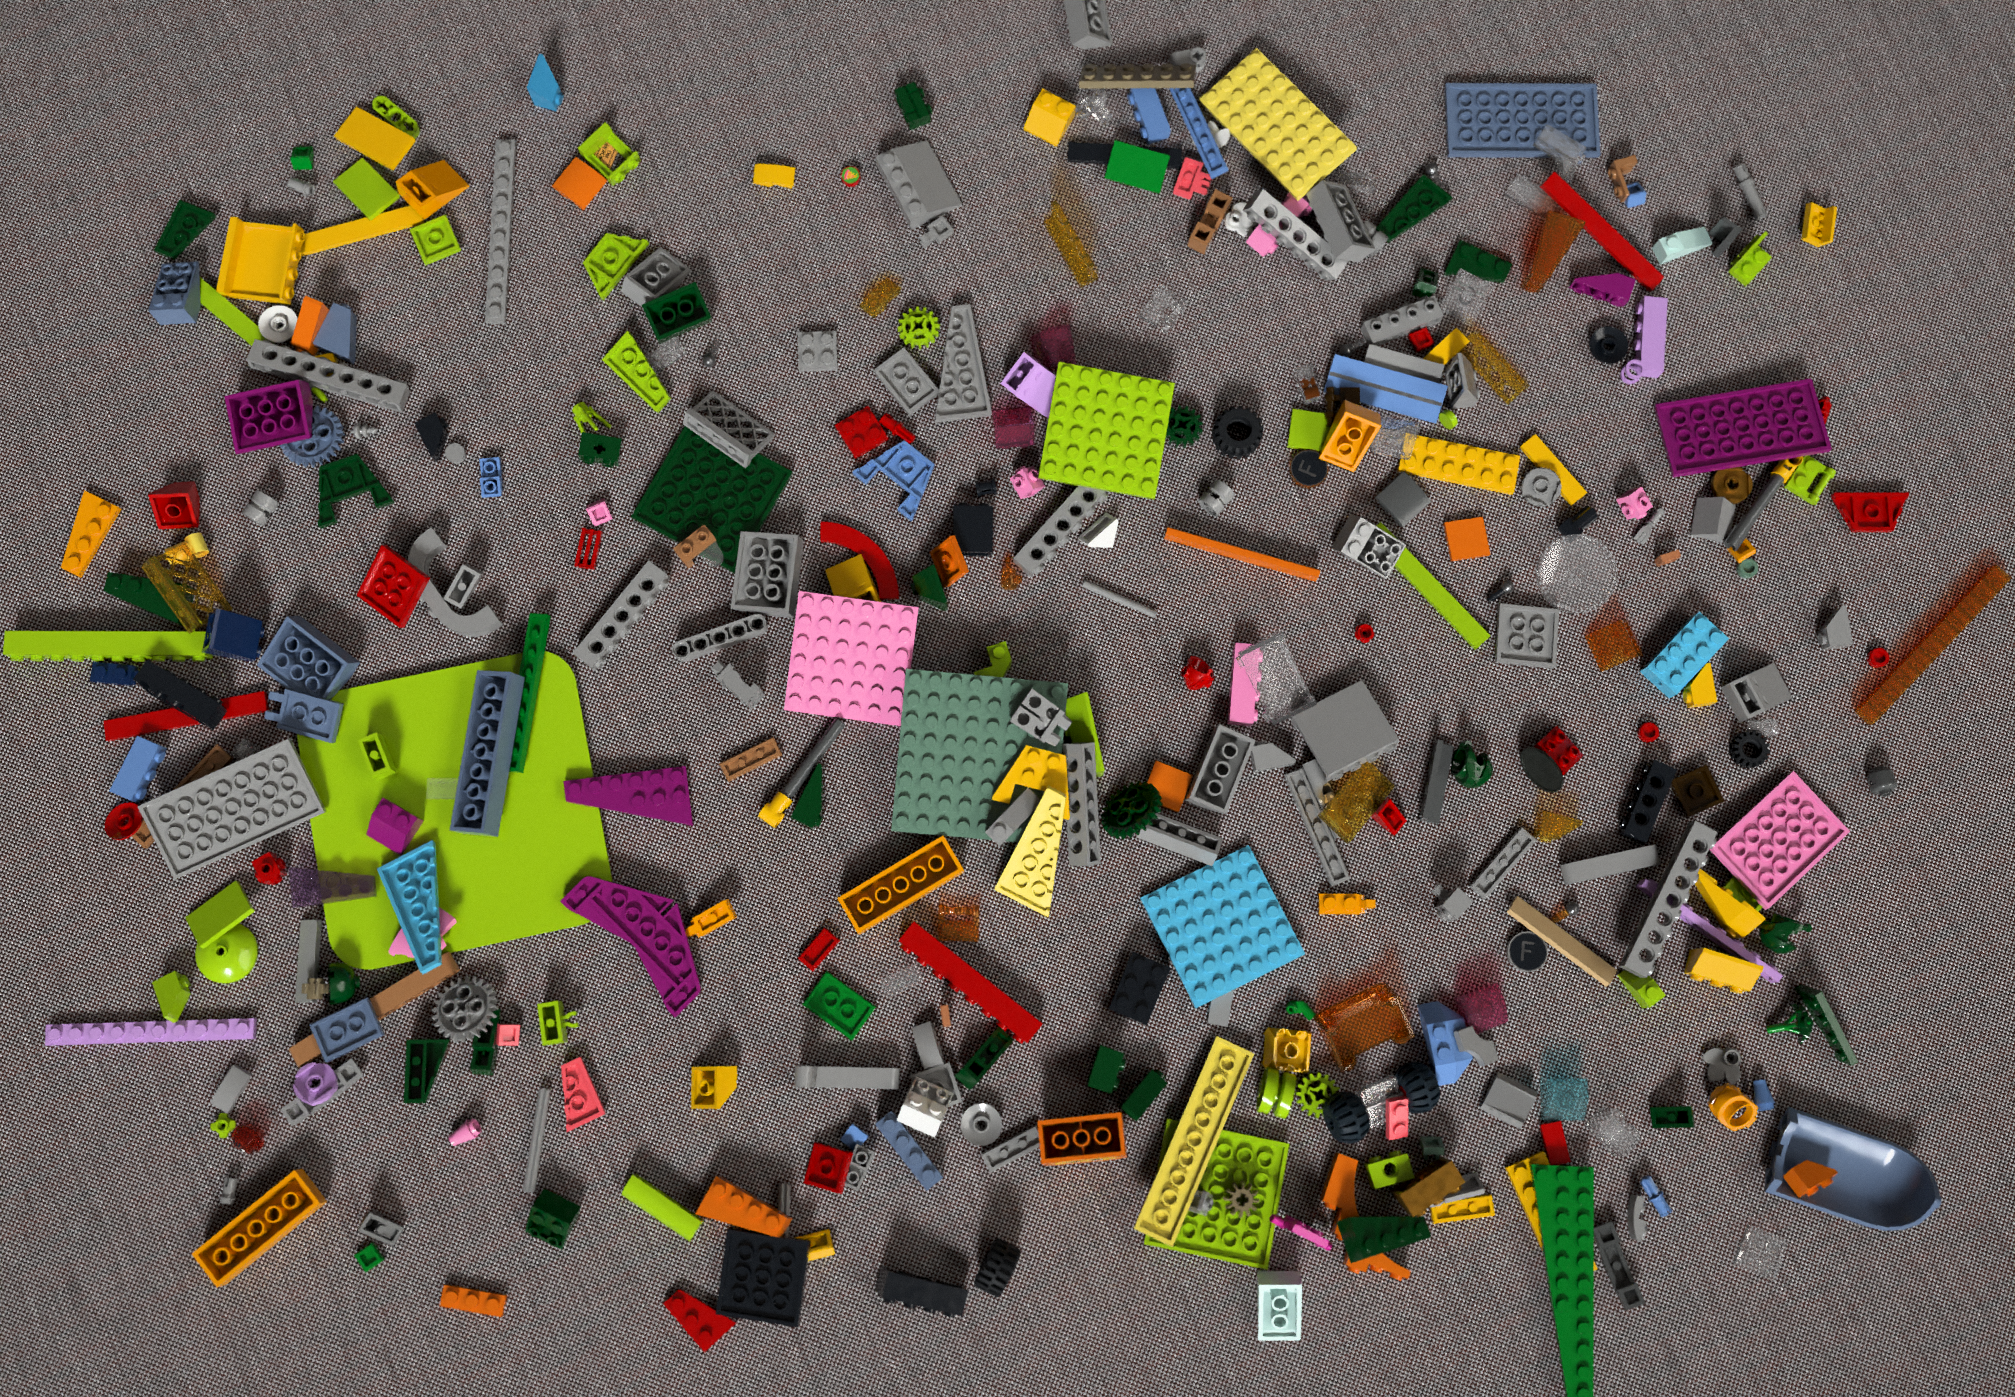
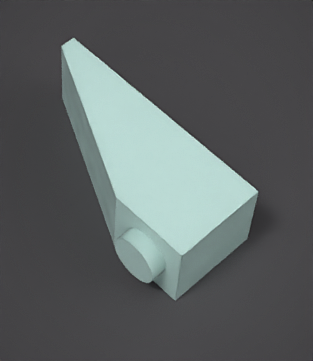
M1700 227L1663 237L1656 242L1652 250L1661 265L1710 246L1713 243L1706 228Z

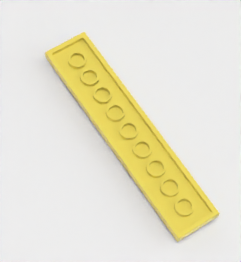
M1218 1036L1215 1037L1133 1229L1173 1247L1254 1053Z

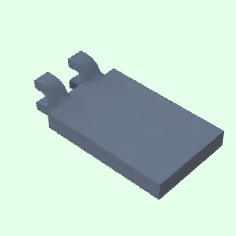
M289 688L285 689L284 692L279 690L269 692L268 699L282 702L280 711H265L264 719L278 722L277 728L328 743L336 742L343 703Z

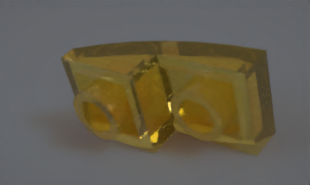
M886 278L868 294L860 304V308L875 318L887 309V304L901 293V288Z

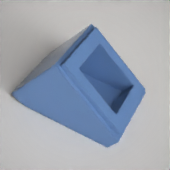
M1639 182L1627 184L1629 196L1625 200L1626 206L1631 208L1644 204L1646 191Z
M852 1123L840 1140L854 1151L856 1144L862 1146L869 1136Z

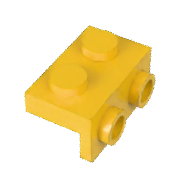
M1813 202L1806 204L1801 240L1816 247L1833 242L1837 207L1823 208Z

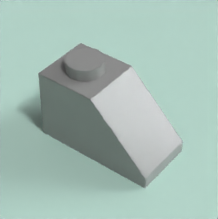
M467 563L462 564L443 599L462 609L475 591L484 572Z
M1846 605L1835 609L1818 631V643L1821 645L1822 650L1846 648L1853 644Z
M1265 741L1255 742L1250 754L1253 773L1293 766L1296 763L1293 757L1272 743L1265 744Z

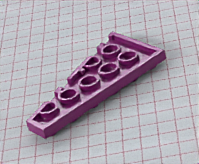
M686 766L564 781L565 800L568 803L693 826Z

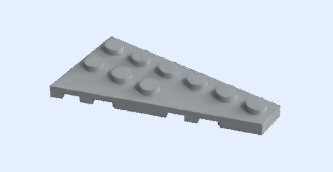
M970 304L951 306L934 423L992 415Z

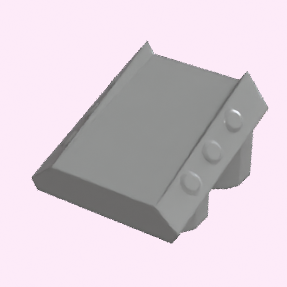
M1497 1072L1479 1109L1503 1120L1508 1125L1520 1129L1524 1125L1538 1092Z

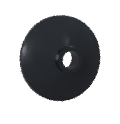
M1609 326L1602 327L1591 336L1589 348L1593 357L1599 362L1615 364L1621 361L1627 354L1628 340L1619 329ZM1604 345H1607L1609 347V350H1606L1604 348Z

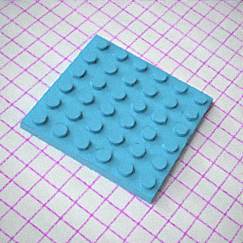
M1249 845L1215 861L1213 866L1206 865L1140 898L1195 1009L1305 955Z

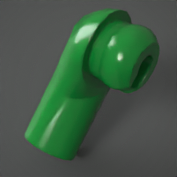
M1291 1000L1286 1004V1011L1289 1014L1302 1013L1308 1021L1316 1015L1303 1000Z

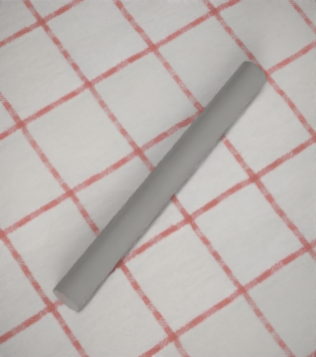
M1087 580L1082 585L1085 589L1152 618H1155L1157 611Z

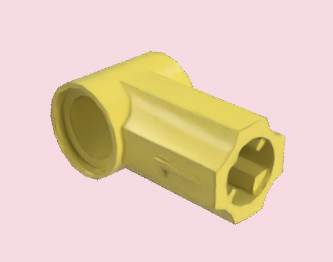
M202 533L190 534L185 537V541L165 549V556L172 566L191 558L204 557L209 553Z

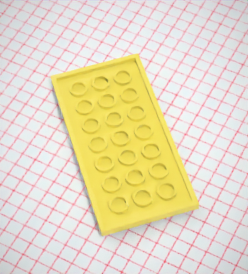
M1257 48L1199 98L1200 103L1230 131L1297 201L1357 150L1356 145Z

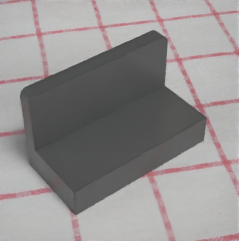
M1725 216L1708 233L1720 242L1712 253L1716 258L1721 256L1742 231L1739 226Z

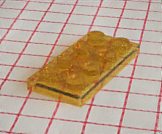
M1367 761L1361 764L1359 769L1353 771L1318 814V817L1347 844L1351 842L1395 785L1372 763Z

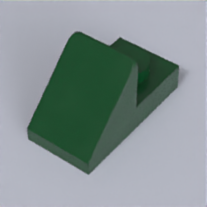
M1420 267L1412 294L1420 298L1423 296L1431 297L1436 291L1439 273Z
M1693 1106L1650 1107L1652 1128L1695 1127Z

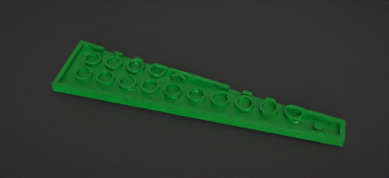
M1529 1164L1533 1190L1535 1191L1536 1211L1538 1212L1540 1223L1539 1230L1542 1236V1249L1545 1258L1552 1314L1556 1326V1340L1560 1352L1559 1359L1562 1365L1563 1385L1566 1391L1565 1397H1593L1594 1167Z

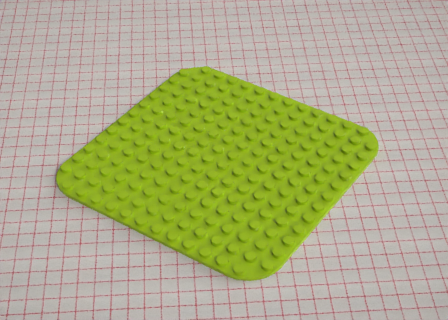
M545 651L524 773L509 772L498 837L450 831L477 670L512 672L519 675L523 653L339 690L331 699L332 701L344 704L336 742L328 743L297 734L300 758L326 809L325 813L311 818L310 823L329 942L335 954L344 963L354 968L372 970L415 961L414 958H409L407 955L395 954V956H392L388 952L401 929V925L377 868L395 860L401 855L366 835L371 815L382 798L390 800L423 820V823L402 855L431 840L436 844L439 907L457 921L442 936L447 945L441 951L442 955L447 952L454 953L577 927L591 922L567 909L560 902L584 877L592 876L613 882L600 808L568 803L565 800L564 781L593 778L594 775L576 677L571 667L562 658L551 652ZM375 732L384 736L397 773L381 780L371 777L357 741Z

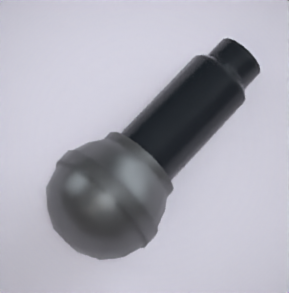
M1510 580L1503 581L1498 589L1489 594L1486 598L1487 601L1490 603L1503 594L1511 593L1514 590L1513 582Z

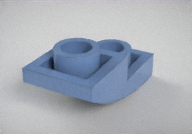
M501 457L479 459L482 498L502 496Z

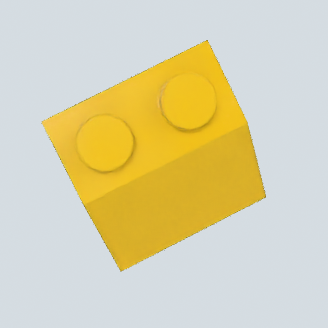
M1042 88L1033 103L1024 130L1057 147L1075 117L1076 106Z

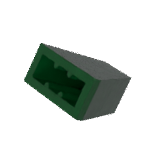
M1150 1069L1118 1107L1133 1121L1137 1122L1168 1084L1165 1081L1166 1076L1158 1069L1156 1071Z

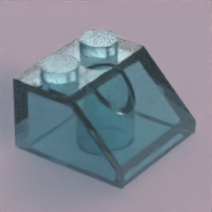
M1587 1078L1540 1079L1542 1121L1584 1120L1589 1101Z

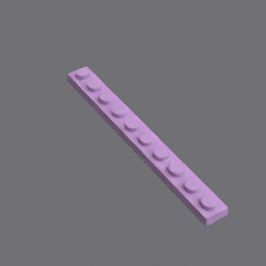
M257 1018L179 1020L175 1023L171 1021L53 1024L46 1025L45 1046L256 1039Z

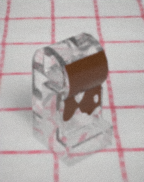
M1313 363L1297 367L1293 373L1304 404L1321 400V392L1315 378Z

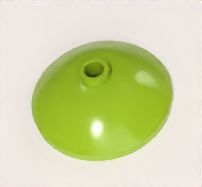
M239 923L204 949L197 942L195 959L199 970L205 977L217 983H233L241 980L251 972L258 958V944L254 934L246 926ZM221 948L224 949L223 955L219 954V950Z

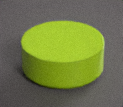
M1445 409L1439 414V420L1445 428L1452 429L1458 424L1457 417L1452 411Z

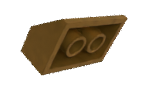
M1440 1157L1438 1161L1435 1160L1414 1174L1415 1178L1402 1182L1390 1191L1410 1216L1420 1217L1427 1212L1426 1208L1432 1204L1435 1206L1445 1200L1444 1196L1447 1194L1458 1192L1462 1188L1461 1185L1465 1183V1180L1452 1160Z

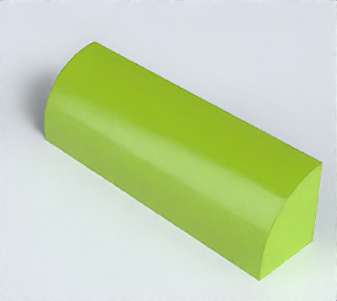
M638 1174L632 1175L622 1191V1196L689 1242L704 1222L702 1218Z

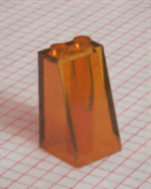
M1550 210L1547 211L1538 225L1521 288L1530 293H1539L1584 227L1586 221Z

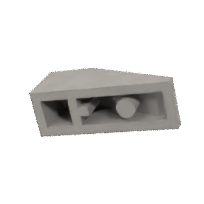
M1027 788L985 833L1000 847L1033 813L1040 799Z

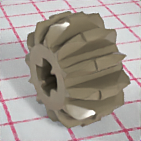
M1240 1181L1238 1188L1237 1184L1233 1182L1232 1187L1234 1190L1232 1191L1229 1188L1225 1190L1230 1194V1197L1223 1196V1200L1230 1201L1225 1205V1208L1233 1207L1230 1211L1231 1215L1236 1214L1238 1210L1239 1218L1243 1217V1211H1245L1247 1216H1251L1249 1208L1256 1211V1206L1252 1204L1253 1202L1259 1203V1199L1253 1198L1258 1193L1257 1190L1250 1192L1252 1188L1250 1183L1245 1187L1244 1181ZM1241 1194H1243V1197L1246 1198V1201H1243L1242 1205H1239L1240 1202L1236 1201V1198H1239Z

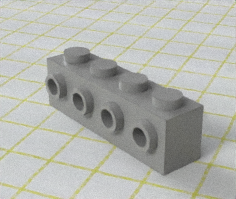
M1435 295L1431 297L1423 296L1413 304L1408 302L1401 305L1399 309L1394 311L1389 309L1376 318L1375 316L1368 317L1364 320L1360 330L1367 345L1380 346L1421 328L1440 323L1444 315Z
M1157 813L1155 815L1158 818L1151 820L1153 825L1147 824L1146 831L1141 829L1140 834L1136 836V838L1213 866L1223 841L1221 837Z

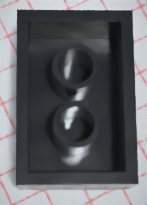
M1132 952L1108 1010L1146 1026L1171 968Z

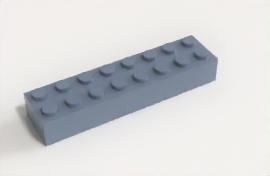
M477 670L450 831L498 837L525 679L523 676L512 672Z

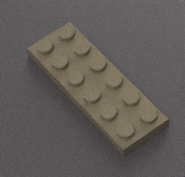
M1169 63L1162 64L1161 66H1154L1153 64H1144L1142 66H1135L1134 64H1125L1124 66L1088 64L1082 67L1079 89L1194 88L1196 65L1184 63L1180 66H1173Z

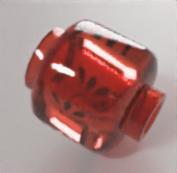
M251 1123L237 1126L231 1136L233 1146L246 1154H252L255 1151L261 1150L265 1144L264 1131Z

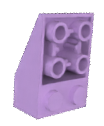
M1023 352L1000 384L1043 416L1049 418L1056 375L1029 353Z

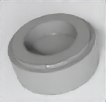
M452 443L445 449V456L449 462L459 464L466 458V451L462 445Z

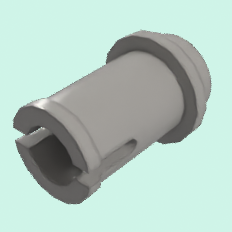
M291 177L288 181V189L303 193L306 197L312 196L315 192V186L312 185V182H304L294 177Z
M224 1177L222 1195L218 1198L220 1203L233 1205L234 1200H236L234 1196L238 1179Z

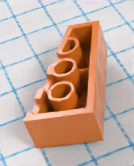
M720 1176L715 1177L695 1213L774 1237L783 1236L793 1219Z

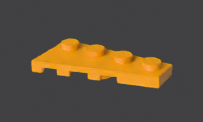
M84 490L62 561V569L82 578L119 515L121 508Z

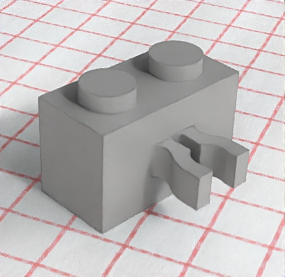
M1438 884L1431 890L1440 899L1434 909L1437 911L1436 915L1444 922L1446 920L1448 922L1457 920L1474 902L1459 887L1447 892Z

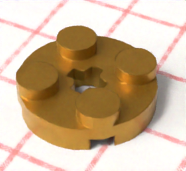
M1741 467L1718 470L1712 477L1711 490L1714 497H1724L1733 505L1738 504L1751 493L1752 479ZM1730 480L1733 484H1736V487L1730 489L1727 485Z

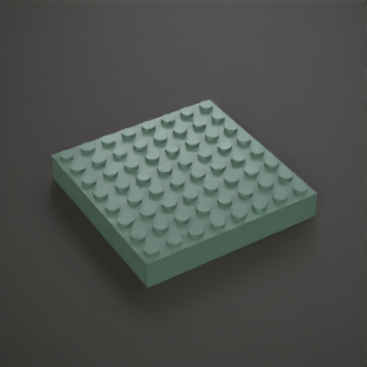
M906 669L891 831L992 840L985 831L1027 788L1041 800L1045 791L1019 784L1014 786L1010 804L992 800V797L1026 745L1062 754L1064 729L1058 725L1054 728L1053 732L1061 737L1055 747L1047 742L1043 743L1009 720L1019 706L1037 716L1036 713L1021 704L1031 688L1066 713L1068 683ZM1035 810L1006 840L1007 842H1019Z

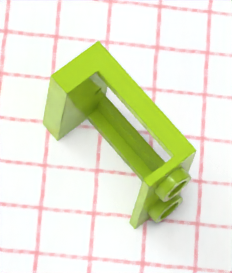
M606 122L578 147L580 155L613 186L623 181L626 174L639 165L640 157L638 152H633L612 132L611 127ZM606 142L626 159L614 172L594 155Z

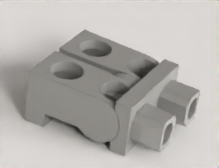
M719 660L711 668L717 676L716 679L724 689L728 688L750 710L765 696L755 683L751 687L748 686L730 663L725 666Z
M1031 688L1021 704L1036 713L1037 716L1019 706L1009 721L1043 743L1047 742L1056 747L1061 737L1053 732L1054 728L1058 725L1066 731L1072 721L1064 715V711Z

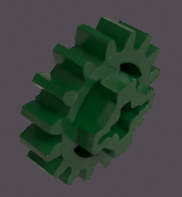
M1178 405L1176 411L1174 408L1170 409L1165 439L1169 438V445L1174 442L1175 448L1182 444L1184 449L1187 443L1193 446V440L1198 441L1199 435H1202L1203 432L1201 429L1203 422H1198L1201 416L1194 415L1195 409L1191 412L1188 411V406L1184 410H1182L1180 405ZM1173 420L1172 423L1174 425L1169 429V422ZM1194 425L1195 430L1194 433L1191 434L1190 428H1192V426Z

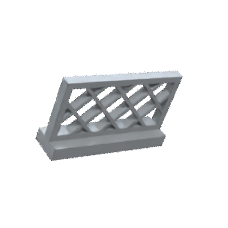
M713 390L693 409L690 407L685 412L683 420L684 426L744 468L750 465L751 460L775 436L769 429ZM713 398L719 403V406H710L709 401ZM698 411H707L708 416H702ZM711 411H721L722 417H712ZM724 411L733 412L735 417H725ZM713 422H723L724 428L716 426ZM726 422H736L737 428H727ZM740 422H747L751 428H741ZM729 433H738L739 439L733 438ZM742 433H752L753 439H743ZM756 433H763L767 437L765 439H757ZM744 444H754L755 449L752 451Z

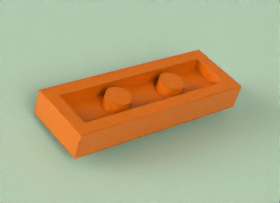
M444 1284L439 1306L503 1317L508 1295Z

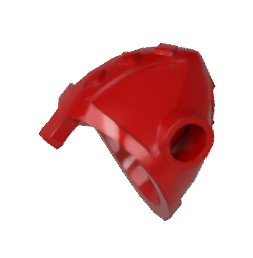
M1191 656L1180 673L1184 677L1185 684L1189 690H1198L1203 687L1209 688L1215 678L1213 670L1209 665L1197 656Z

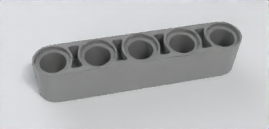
M754 614L677 641L672 647V653L677 660L687 662L761 636L766 633L768 624L762 615ZM756 621L763 622V626L761 628H753V624ZM737 628H744L742 635L737 636L734 634ZM724 634L725 639L722 642H716L717 635ZM699 641H706V646L703 649L696 647ZM680 648H687V653L685 655H678V650Z
M1656 844L1563 864L1560 865L1564 884L1569 885L1660 865L1661 862Z

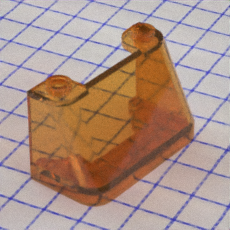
M1377 983L1318 1012L1314 1016L1315 1023L1341 1073L1354 1068L1357 1063L1355 1056L1390 1039L1394 1043L1404 1044L1409 1039L1415 1037L1399 995L1386 983Z

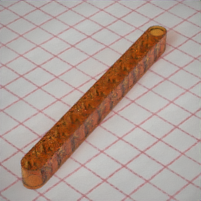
M1998 564L1990 567L1855 709L1854 713L1868 726L1873 725L2000 592L2012 577Z

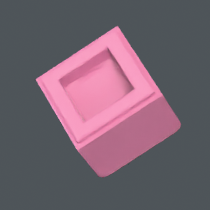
M604 498L586 505V510L594 526L612 519Z

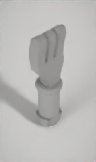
M1661 507L1657 508L1652 517L1646 522L1647 525L1641 527L1633 539L1643 545L1650 537L1652 527L1654 528L1661 516L1664 515V509Z

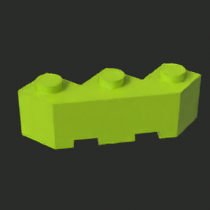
M1006 641L986 647L991 667L975 671L974 675L1005 677L1012 664Z

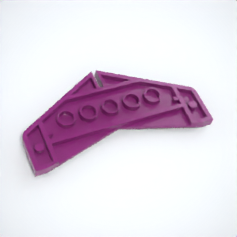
M584 877L560 902L567 909L631 943L660 993L667 1010L676 1018L701 992L700 980L678 903L663 916L662 913L675 900L596 877Z

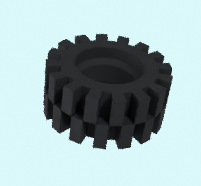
M1746 731L1737 735L1729 745L1732 747V749H1729V753L1733 754V756H1730L1731 759L1736 760L1734 762L1736 765L1741 764L1740 767H1747V769L1763 764L1764 760H1767L1769 757L1767 754L1770 753V750L1767 749L1770 744L1765 743L1767 738H1762V734H1756V731ZM1746 742H1750L1756 747L1755 756L1748 757L1744 754L1743 745Z

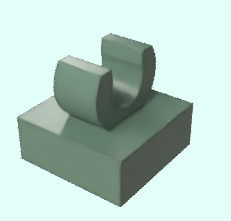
M1420 1136L1419 1145L1424 1160L1428 1159V1155H1434L1435 1160L1438 1161L1440 1155H1444L1445 1149L1441 1137Z

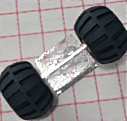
M1408 1062L1399 1067L1394 1075L1391 1074L1356 1089L1357 1095L1346 1091L1333 1094L1323 1105V1116L1328 1130L1338 1142L1346 1144L1356 1143L1366 1136L1369 1129L1386 1122L1387 1098L1406 1096L1408 1098L1409 1112L1425 1113L1434 1108L1438 1103L1440 1088L1434 1073L1426 1064Z

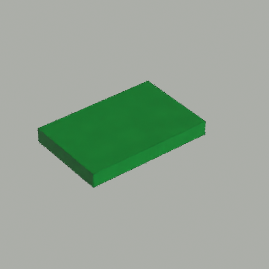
M1115 140L1104 179L1160 194L1170 156Z
M828 971L825 972L802 1004L852 1041L876 1009V1006Z

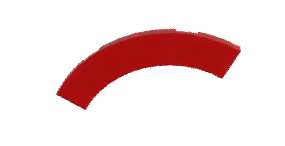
M820 522L821 542L837 544L851 549L857 555L862 554L864 561L875 576L880 600H899V588L893 567L875 542L851 527L833 522Z

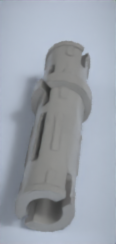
M1745 163L1733 168L1740 183L1739 188L1743 190L1756 221L1768 216L1755 188V181L1749 175Z

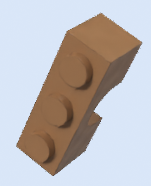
M1215 189L1200 222L1198 221L1189 238L1187 247L1205 255L1230 208L1233 197Z

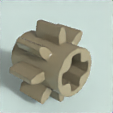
M308 978L307 984H302V994H307V999H323V994H329V984H324V978Z

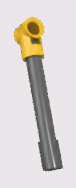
M1803 456L1790 458L1793 464L1788 459L1778 461V464L1770 474L1771 478L1740 522L1733 527L1723 541L1728 549L1732 547L1733 551L1738 550L1748 536V531L1782 483L1787 482L1795 469L1802 463Z
M836 718L833 720L782 791H778L771 803H766L758 815L759 818L773 828L779 825L785 816V810L793 802L791 799L846 726L844 723Z

